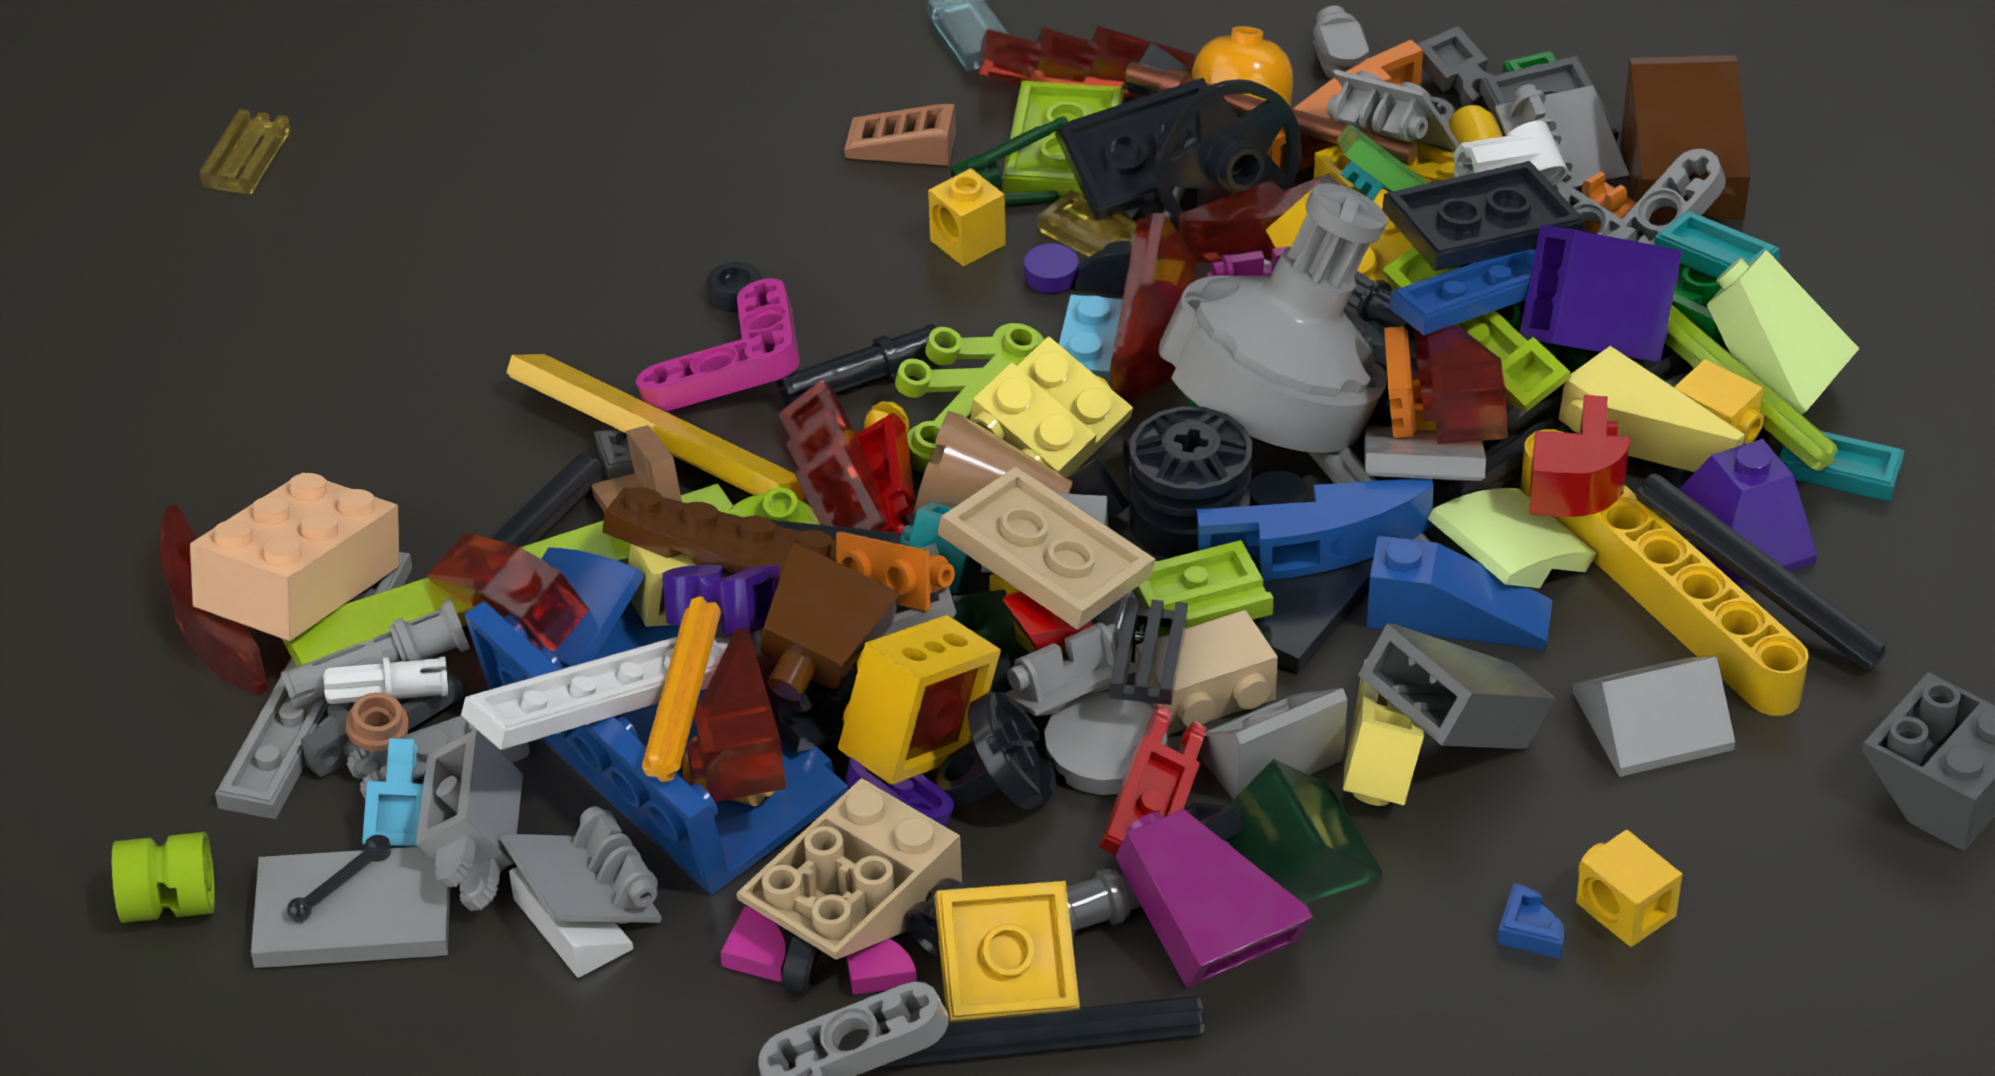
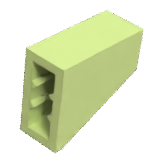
M1767 250L1748 264L1742 258H1739L1716 279L1722 288L1709 301L1707 307L1729 353L1802 415L1816 401L1859 348Z

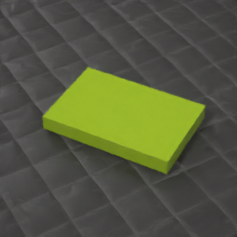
M1022 81L1010 139L1062 116L1071 121L1125 103V90L1114 86ZM1055 132L1006 156L1002 176V192L1057 191L1059 196L1084 198L1056 139Z

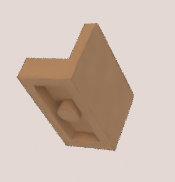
M648 425L626 430L634 474L591 485L593 497L604 512L624 487L629 489L638 487L653 489L659 492L662 497L682 502L673 456Z

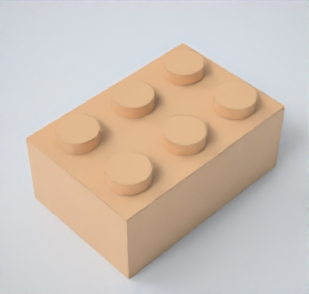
M302 472L292 477L290 481L263 498L257 499L252 505L228 520L219 523L215 528L190 543L193 607L291 641L399 567L398 504L374 497L372 493L366 490L350 489L332 483L318 474Z

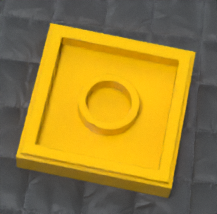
M1066 881L940 890L935 893L936 918L948 1021L1080 1008Z

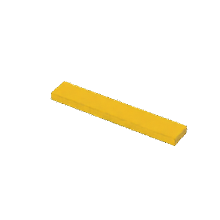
M545 354L511 356L506 372L509 374V377L624 433H626V430L648 425L672 456L753 495L765 494L771 489L782 487L792 490L796 494L797 499H805L810 481L550 356Z

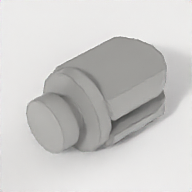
M1340 6L1326 7L1317 14V24L1313 30L1315 40L1313 44L1321 67L1328 78H1335L1333 75L1335 69L1346 72L1368 59L1370 53L1368 42L1361 24L1353 15L1346 13Z

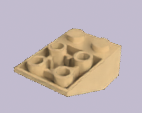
M861 778L737 892V899L837 960L908 931L905 925L906 913L916 903L921 901L927 902L930 899L929 893L931 889L941 879L950 878L962 883L960 835Z

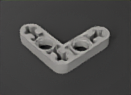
M1692 149L1683 153L1674 161L1623 219L1563 181L1557 183L1554 187L1585 221L1596 220L1601 223V228L1597 234L1655 245V236L1684 212L1690 211L1701 216L1720 196L1725 188L1726 178L1719 159L1713 152L1706 149ZM1707 171L1709 175L1705 180L1695 178L1690 181L1689 176L1693 173L1702 175ZM1685 194H1687L1689 198L1688 201H1684L1683 199ZM1671 206L1677 209V215L1669 224L1655 226L1649 223L1651 214L1658 208ZM1639 230L1644 234L1641 238H1639L1637 233Z
M922 982L906 983L771 1037L762 1047L759 1054L761 1076H856L928 1048L936 1043L945 1034L949 1024L948 1013L933 987ZM920 1009V1019L911 1022V1013ZM885 1022L890 1032L884 1034L879 1024ZM857 1029L869 1031L867 1040L855 1050L842 1051L838 1049L841 1039L847 1033ZM823 1046L828 1056L822 1058L817 1048ZM796 1058V1067L788 1070V1061Z

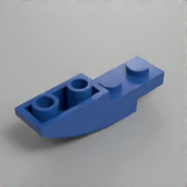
M1414 478L1313 485V502L1197 509L1198 551L1241 540L1254 564H1259V572L1263 581L1300 577L1353 565L1374 557L1377 536L1412 540L1432 527V522L1427 518L1433 508V480Z

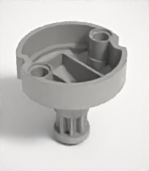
M1331 183L1317 184L1312 189L1305 204L1306 218L1292 247L1286 248L1281 253L1271 276L1222 275L1204 277L1192 282L1185 288L1159 346L1160 356L1172 363L1176 368L1171 379L1199 407H1207L1228 414L1243 425L1251 437L1287 449L1313 453L1336 452L1354 445L1362 436L1387 385L1386 371L1375 363V352L1372 350V346L1343 312L1356 287L1354 275L1370 243H1374L1380 238L1387 224V218L1382 209L1368 197L1353 189Z

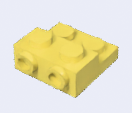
M1048 336L1020 364L1016 366L1011 362L973 398L970 419L1062 476L1068 477L1131 418L1133 407Z

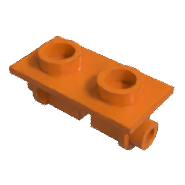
M841 531L836 532L837 563L900 592L897 605L929 611L930 593L940 591L943 587H949L954 580L955 571L953 566L943 556L930 555L929 550Z

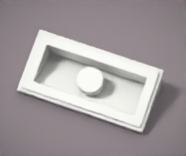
M518 867L509 871L513 899L577 978L633 950V943L615 922L564 923L552 921Z

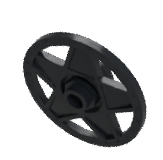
M1234 79L1221 81L1194 94L1173 115L1161 136L1157 148L1154 167L1155 184L1158 196L1167 213L1189 231L1198 235L1215 238L1237 234L1251 229L1264 221L1284 200L1298 171L1301 157V134L1294 112L1278 93L1263 84L1250 80ZM1230 94H1252L1266 99V101L1238 118L1223 96ZM1195 114L1197 141L1172 154L1180 132ZM1284 126L1287 145L1284 166L1281 170L1266 152ZM1171 187L1198 189L1197 221L1181 209L1172 193ZM1242 194L1265 198L1262 203L1246 215L1228 222Z

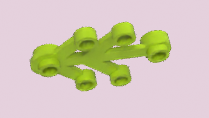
M1009 323L1000 326L995 331L993 337L961 338L951 328L938 327L931 331L925 348L926 355L932 362L938 365H950L957 359L991 360L983 368L931 370L925 362L918 359H907L900 364L895 379V386L901 394L907 397H921L925 393L961 391L934 421L922 422L909 431L907 439L910 463L913 470L925 473L928 461L931 462L937 444H935V441L948 411L962 414L969 419L971 417L973 398L1011 362L1017 366L1044 341V338L1038 331L1024 324ZM937 344H944L950 348H942ZM907 376H914L920 380L915 381L909 379Z

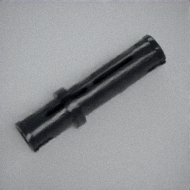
M931 323L923 328L891 339L883 335L874 338L873 345L793 372L777 380L778 387H785L786 389L779 392L781 399L788 410H793L803 404L881 377L887 380L895 379L899 366L903 361L907 359H918L923 362L930 361L926 355L925 348L931 331L937 327Z

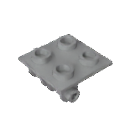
M1334 70L1333 75L1342 86L1338 96L1333 95L1327 104V113L1333 117L1334 121L1358 128L1361 127V129L1368 131L1374 130L1377 134L1408 142L1416 140L1451 150H1456L1459 146V142L1449 129V122L1438 113L1430 101V94L1422 87L1411 82H1403L1401 85L1384 82L1376 75L1366 71H1358L1357 74Z
M1526 84L1515 91L1517 98L1514 102L1495 106V111L1505 136L1516 127L1528 122L1544 121L1547 123L1568 170L1566 177L1562 181L1574 189L1582 188L1585 180L1600 171L1606 174L1605 182L1629 177V172L1593 85L1545 95L1543 91L1537 90L1534 84Z
M597 806L585 810L580 817L581 824L575 836L501 835V842L552 921L564 923L616 922L620 924L661 921L662 916L652 903L657 897L656 888L658 881L641 860L640 853L633 847L629 837L621 834L622 830L618 826L616 818L609 810H604Z

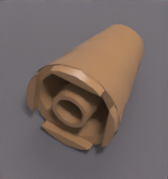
M948 411L935 441V444H937L931 462L928 461L913 511V520H915L917 509L928 502H935L954 508L1015 466L1057 494H1071L1073 482L962 414Z

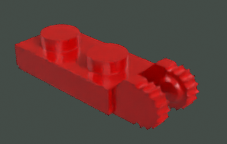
M1160 704L1156 706L1147 722L1141 740L1135 747L1098 846L1099 848L1117 855L1126 836V829L1134 821L1153 812H1159L1162 817L1184 809L1200 764L1196 759L1207 727L1193 721L1183 732L1179 741L1180 747L1178 751H1175L1161 744L1171 722L1172 710Z

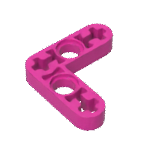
M762 279L750 283L738 293L737 304L742 335L741 340L660 362L643 370L636 379V385L642 401L666 412L776 381L793 373L799 366L800 357L792 307L783 282L778 279Z

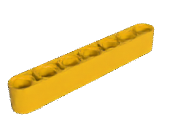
M1540 430L1546 432H1561L1557 430ZM1535 432L1528 436L1524 444L1520 487L1521 491L1528 497H1530ZM1626 485L1618 500L1598 513L1581 517L1553 516L1596 551L1597 554L1593 561L1697 657L1717 656L1722 680L1752 708L1766 715L1784 716L1794 712L1799 707L1809 658L1805 646L1672 526L1639 502L1636 494Z

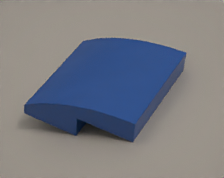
M548 547L507 615H511L518 621L531 644L538 650L543 647L548 648L558 658L564 669L593 661L645 575L635 567L610 558L573 549Z

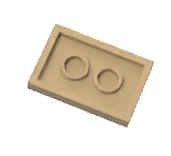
M1016 466L943 514L937 531V535L1077 630L1150 578L1155 563V558Z

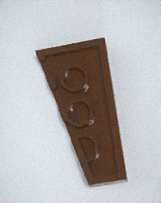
M624 487L604 513L603 533L666 558L684 553L692 556V561L695 565H722L723 573L733 572L737 574L748 568L779 565V576L781 577L787 556L794 542L837 562L836 540H833L830 535L817 530L801 532L777 526L772 520L765 517H741L718 511L715 506L709 503H685L665 498L659 492L649 488L638 487L629 489Z

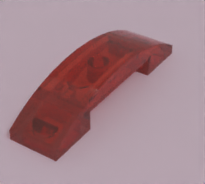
M178 504L166 507L161 523L159 549L171 607L182 635L196 655L212 671L229 683L256 696L268 692L260 649L247 626L224 617L215 620L212 613L193 607L190 543L197 538Z

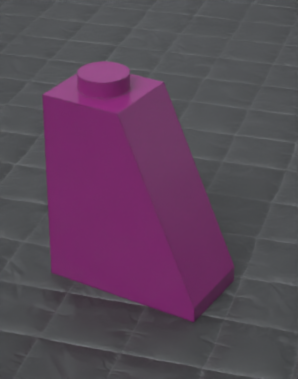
M1184 809L1162 817L1159 812H1153L1134 821L1126 829V836L1115 857L1187 990L1298 942L1313 918L1305 904Z

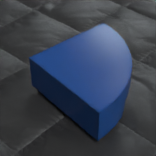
M1513 883L1499 927L1497 944L1561 959L1564 940V928L1561 920L1542 903V896L1539 893L1523 885Z

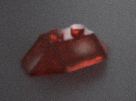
M1151 213L1146 215L1145 218L1137 219L1111 358V389L1126 402L1171 380L1176 368L1172 363L1160 356V341L1185 288L1196 281L1197 258L1164 213Z

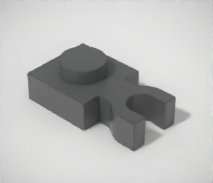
M1456 26L1417 43L1423 50L1422 68L1443 92L1454 87L1459 92V100L1463 107L1469 105L1478 106L1481 96L1477 92H1480L1479 88L1482 78L1494 75L1485 72L1488 59L1462 29Z

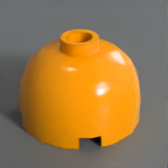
M1245 26L1233 27L1231 35L1214 38L1205 44L1196 56L1191 73L1194 80L1204 77L1205 82L1211 85L1234 79L1258 82L1278 93L1291 107L1293 69L1288 55L1274 42L1262 39V30ZM1245 94V95L1252 96V97L1259 98V99H1262V100H1265V101H1266V99L1260 98V97H1258V96H1255V95H1252V94Z

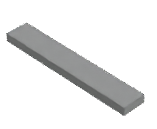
M399 552V567L347 603L403 586L412 570L410 553ZM293 658L290 659L285 670L288 671L297 667ZM282 676L280 677L215 793L218 809L276 820L305 767L301 738L318 729V725L328 717L327 707L332 704L327 702L325 696L294 708Z

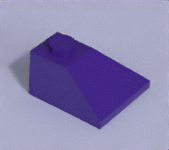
M1764 439L1711 455L1680 487V491L1789 572L1816 563L1817 552L1794 475ZM1675 529L1740 588L1750 585Z

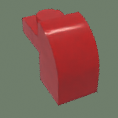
M1584 395L1580 434L1535 431L1529 514L1560 517L1587 516L1608 508L1621 496L1625 487L1631 437H1619L1618 421L1607 420L1608 396Z

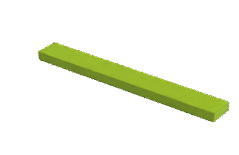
M719 484L681 495L682 502L709 503L721 512H726L733 506ZM600 521L344 604L291 641L282 640L296 666H303L326 655L389 632V626L394 624V620L403 618L408 622L441 609L442 602L449 599L453 603L461 626L464 627L467 626L464 614L483 601L499 615L508 612L548 547L588 552L628 565L631 544L603 533L604 521Z

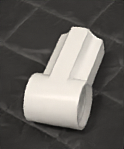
M1544 121L1525 123L1516 127L1504 137L1460 143L1453 153L1455 160L1453 173L1455 177L1531 161L1553 186L1561 182L1568 173L1549 127Z

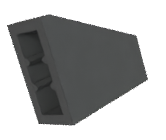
M1389 623L1386 624L1358 674L1360 678L1442 746L1527 749L1556 700V697L1513 663Z

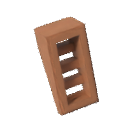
M937 104L853 117L844 149L845 158L949 165L956 136L955 104ZM863 135L873 136V138L863 139Z

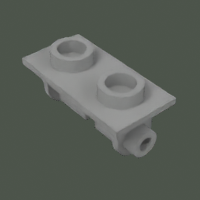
M1099 622L1064 638L1068 659L1063 661L1060 646L1054 643L1016 659L1014 667L1007 671V677L1013 689L1004 694L1011 696L1030 714L1044 716L1059 712L1066 706V702L1088 692H1101L1109 689L1120 630L1113 623L1106 626ZM1131 661L1128 674L1138 670L1137 665Z

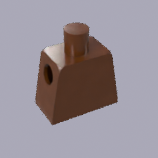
M794 542L787 556L763 628L760 652L766 658L777 663L767 680L769 688L782 698L791 701L800 700L811 679L831 689L840 688L857 668V661L864 649L865 642L882 637L890 628L895 618L900 592Z

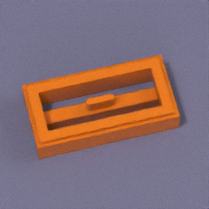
M1404 326L1384 328L1393 438L1414 437L1413 433L1416 432L1408 330H1405Z

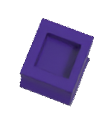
M691 565L663 572L666 623L680 626L684 611L689 607L691 599L703 596L706 602H716L719 606L721 615L717 628L723 634H751L764 628L780 580L779 565L748 568L723 578L722 565Z

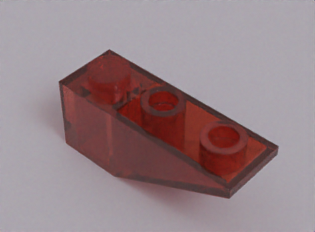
M1457 324L1426 335H1422L1414 329L1423 422H1435L1437 444L1508 439L1506 388L1501 358Z

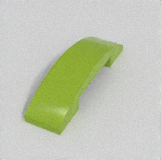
M1412 246L1382 270L1386 279L1396 290L1460 267L1434 271L1414 246ZM1496 311L1432 332L1484 384L1498 389L1505 395V400L1525 412L1529 411L1571 378L1570 371L1534 337L1527 341Z

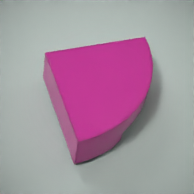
M745 906L721 950L722 967L781 982L786 960L783 935L772 920L751 907Z
M886 939L846 956L853 995L890 990L906 983L917 982L916 969L911 957L899 944L891 939Z

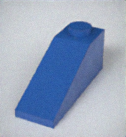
M1377 536L1370 574L1367 628L1384 630L1386 624L1389 623L1429 636L1546 650L1553 600L1528 587L1505 585L1483 565L1439 543Z

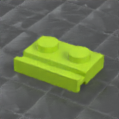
M1241 540L1157 561L1154 563L1151 577L1132 590L1134 596L1140 598V607L1150 608L1152 599L1164 601L1165 610H1175L1176 602L1188 603L1186 629L1243 610L1247 611L1252 620L1273 614V596L1271 592H1266L1263 587V578ZM1160 626L1158 638L1170 634L1171 627Z

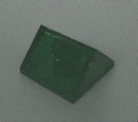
M1273 759L1228 805L1241 810L1244 830L1225 841L1302 903L1382 879L1381 867L1330 785L1324 781Z

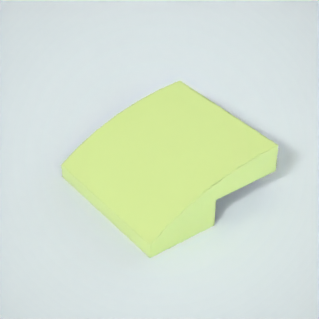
M1516 488L1487 489L1460 496L1434 508L1427 518L1505 585L1541 588L1551 569L1586 572L1597 554L1596 551L1553 516L1529 514L1530 497Z

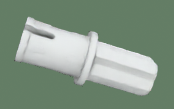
M383 657V663L328 668L324 671L323 676L325 698L330 704L356 702L360 697L376 692L389 694L396 699L438 695L442 697L448 696L445 657L402 662H390L389 657Z

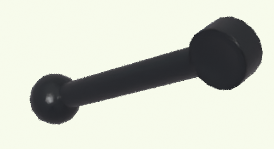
M384 835L369 837L365 842V851L306 897L294 898L287 904L286 912L289 918L295 922L307 920L311 916L312 907L368 863L387 859L391 855L390 840Z

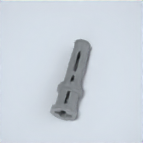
M451 599L442 602L441 609L406 622L403 618L394 620V624L389 626V632L378 635L373 639L326 655L303 666L280 672L294 708L325 696L323 676L324 671L328 668L383 663V657H389L390 662L426 660L454 648L461 652L470 649Z

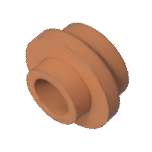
M379 692L369 693L360 697L348 712L346 732L349 739L359 748L374 752L388 750L389 738L405 739L408 733V715L393 696Z

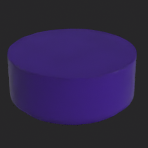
M1043 244L1034 247L1026 254L1024 258V277L1026 283L1031 288L1043 293H1059L1075 285L1079 270V260L1077 254L1071 248L1061 244Z

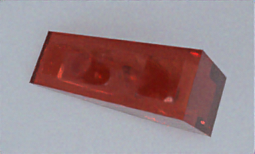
M464 532L427 575L432 583L473 608L485 601L501 617L511 615L522 626L531 644L539 649L546 647L552 653L555 652L590 610L560 570L519 546L469 532Z
M748 627L735 629L694 713L697 740L686 743L692 779H705L707 791L714 802L786 789L780 737Z

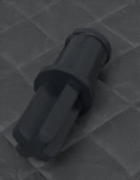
M1356 271L1354 275L1356 287L1347 304L1355 308L1358 317L1365 322L1375 321L1385 328L1404 326L1405 330H1408L1409 342L1414 340L1420 332L1389 309L1391 285L1384 280L1375 282L1359 271Z

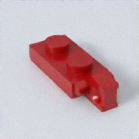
M893 412L847 439L846 442L855 517L863 523L865 529L896 532L901 539L906 525H909L906 516L914 511L915 505L913 502H915L906 424Z

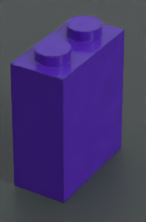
M1540 225L1520 334L1527 339L1534 337L1537 341L1602 352L1611 346L1627 357L1660 362L1664 342L1668 334L1667 325L1675 286L1678 282V269L1682 250L1578 230Z

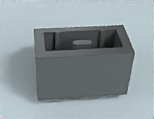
M1927 672L1864 741L1862 752L1910 824L1964 852L1995 817V705Z

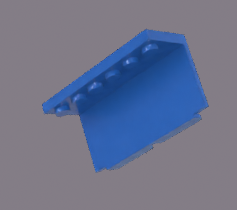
M485 601L464 614L488 690L564 669L558 658L548 648L543 647L538 650L529 642L524 629L511 615L501 617ZM630 601L594 660L677 637L679 628L676 625L646 627ZM738 679L700 690L680 769L675 772L673 780L661 783L657 777H647L642 768L659 703L540 738L711 896L825 812L848 791V785L834 774L831 759L821 750L814 747L796 753L752 718L758 696ZM712 732H718L770 745L774 750L775 759L781 765V776L777 789L771 796H765L762 803L752 806L712 796L700 784L687 783L683 776V760L691 740L697 735L707 736Z

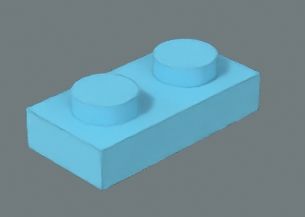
M1070 295L1059 342L1062 348L1089 371L1105 379L1109 386L1125 319V300L1103 298L1101 296Z

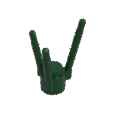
M1064 116L1059 117L1047 124L1037 126L982 154L949 164L951 177L953 178L971 168L994 187L1002 186V179L996 161L1067 126L1068 119ZM1057 191L1003 193L1005 194V205L1057 201L1059 198Z

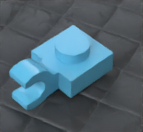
M389 738L386 782L367 781L362 841L364 846L369 837L384 835L390 840L391 848L418 847L416 845L423 784L414 783L418 749L414 739Z

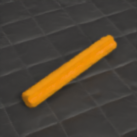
M703 596L691 599L689 607L684 611L642 763L646 776L657 777L661 783L673 780L675 772L680 769L721 615L717 603L706 602Z

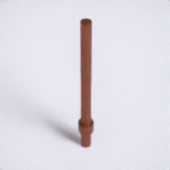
M1131 62L1125 73L1127 82L1159 92L1194 81L1192 74L1172 67L1163 71L1136 62ZM1245 94L1223 96L1235 114L1241 116L1265 101ZM1291 108L1298 121L1300 133L1338 144L1336 139L1346 128L1347 124ZM1356 127L1403 164L1412 165L1417 155L1416 144Z

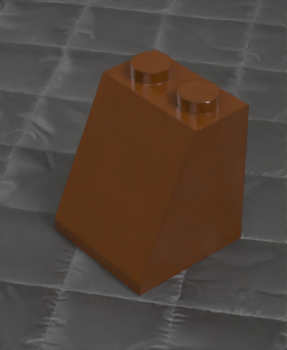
M1736 55L1629 58L1620 144L1624 163L1629 172L1628 182L1634 202L1637 203L1683 153L1692 149H1706L1718 157L1726 182L1720 196L1701 216L1710 220L1744 219L1750 171L1739 67ZM1707 171L1702 175L1693 173L1689 176L1690 181L1695 178L1705 180L1709 175ZM1687 194L1683 197L1684 201L1689 200ZM1671 206L1658 208L1651 214L1649 222L1672 221L1677 215V209Z

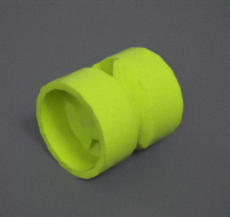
M206 832L170 835L163 846H158L151 837L113 842L112 880L116 909L121 923L159 919L164 909H170L176 917L214 913V870L210 843Z

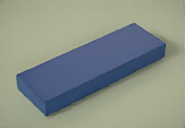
M1530 249L1478 261L1391 291L1389 309L1422 335H1426L1519 303L1527 298L1535 251Z

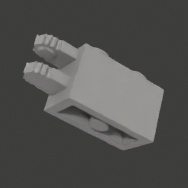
M477 729L427 755L416 845L435 862L436 871L434 873L436 875L434 878L445 888L457 887L459 884L461 891L459 895L461 897L460 901L470 911L482 910L483 907L493 901L496 890H498L496 886L499 884L500 872L514 864V860L501 842L500 837L502 834H517L523 773Z

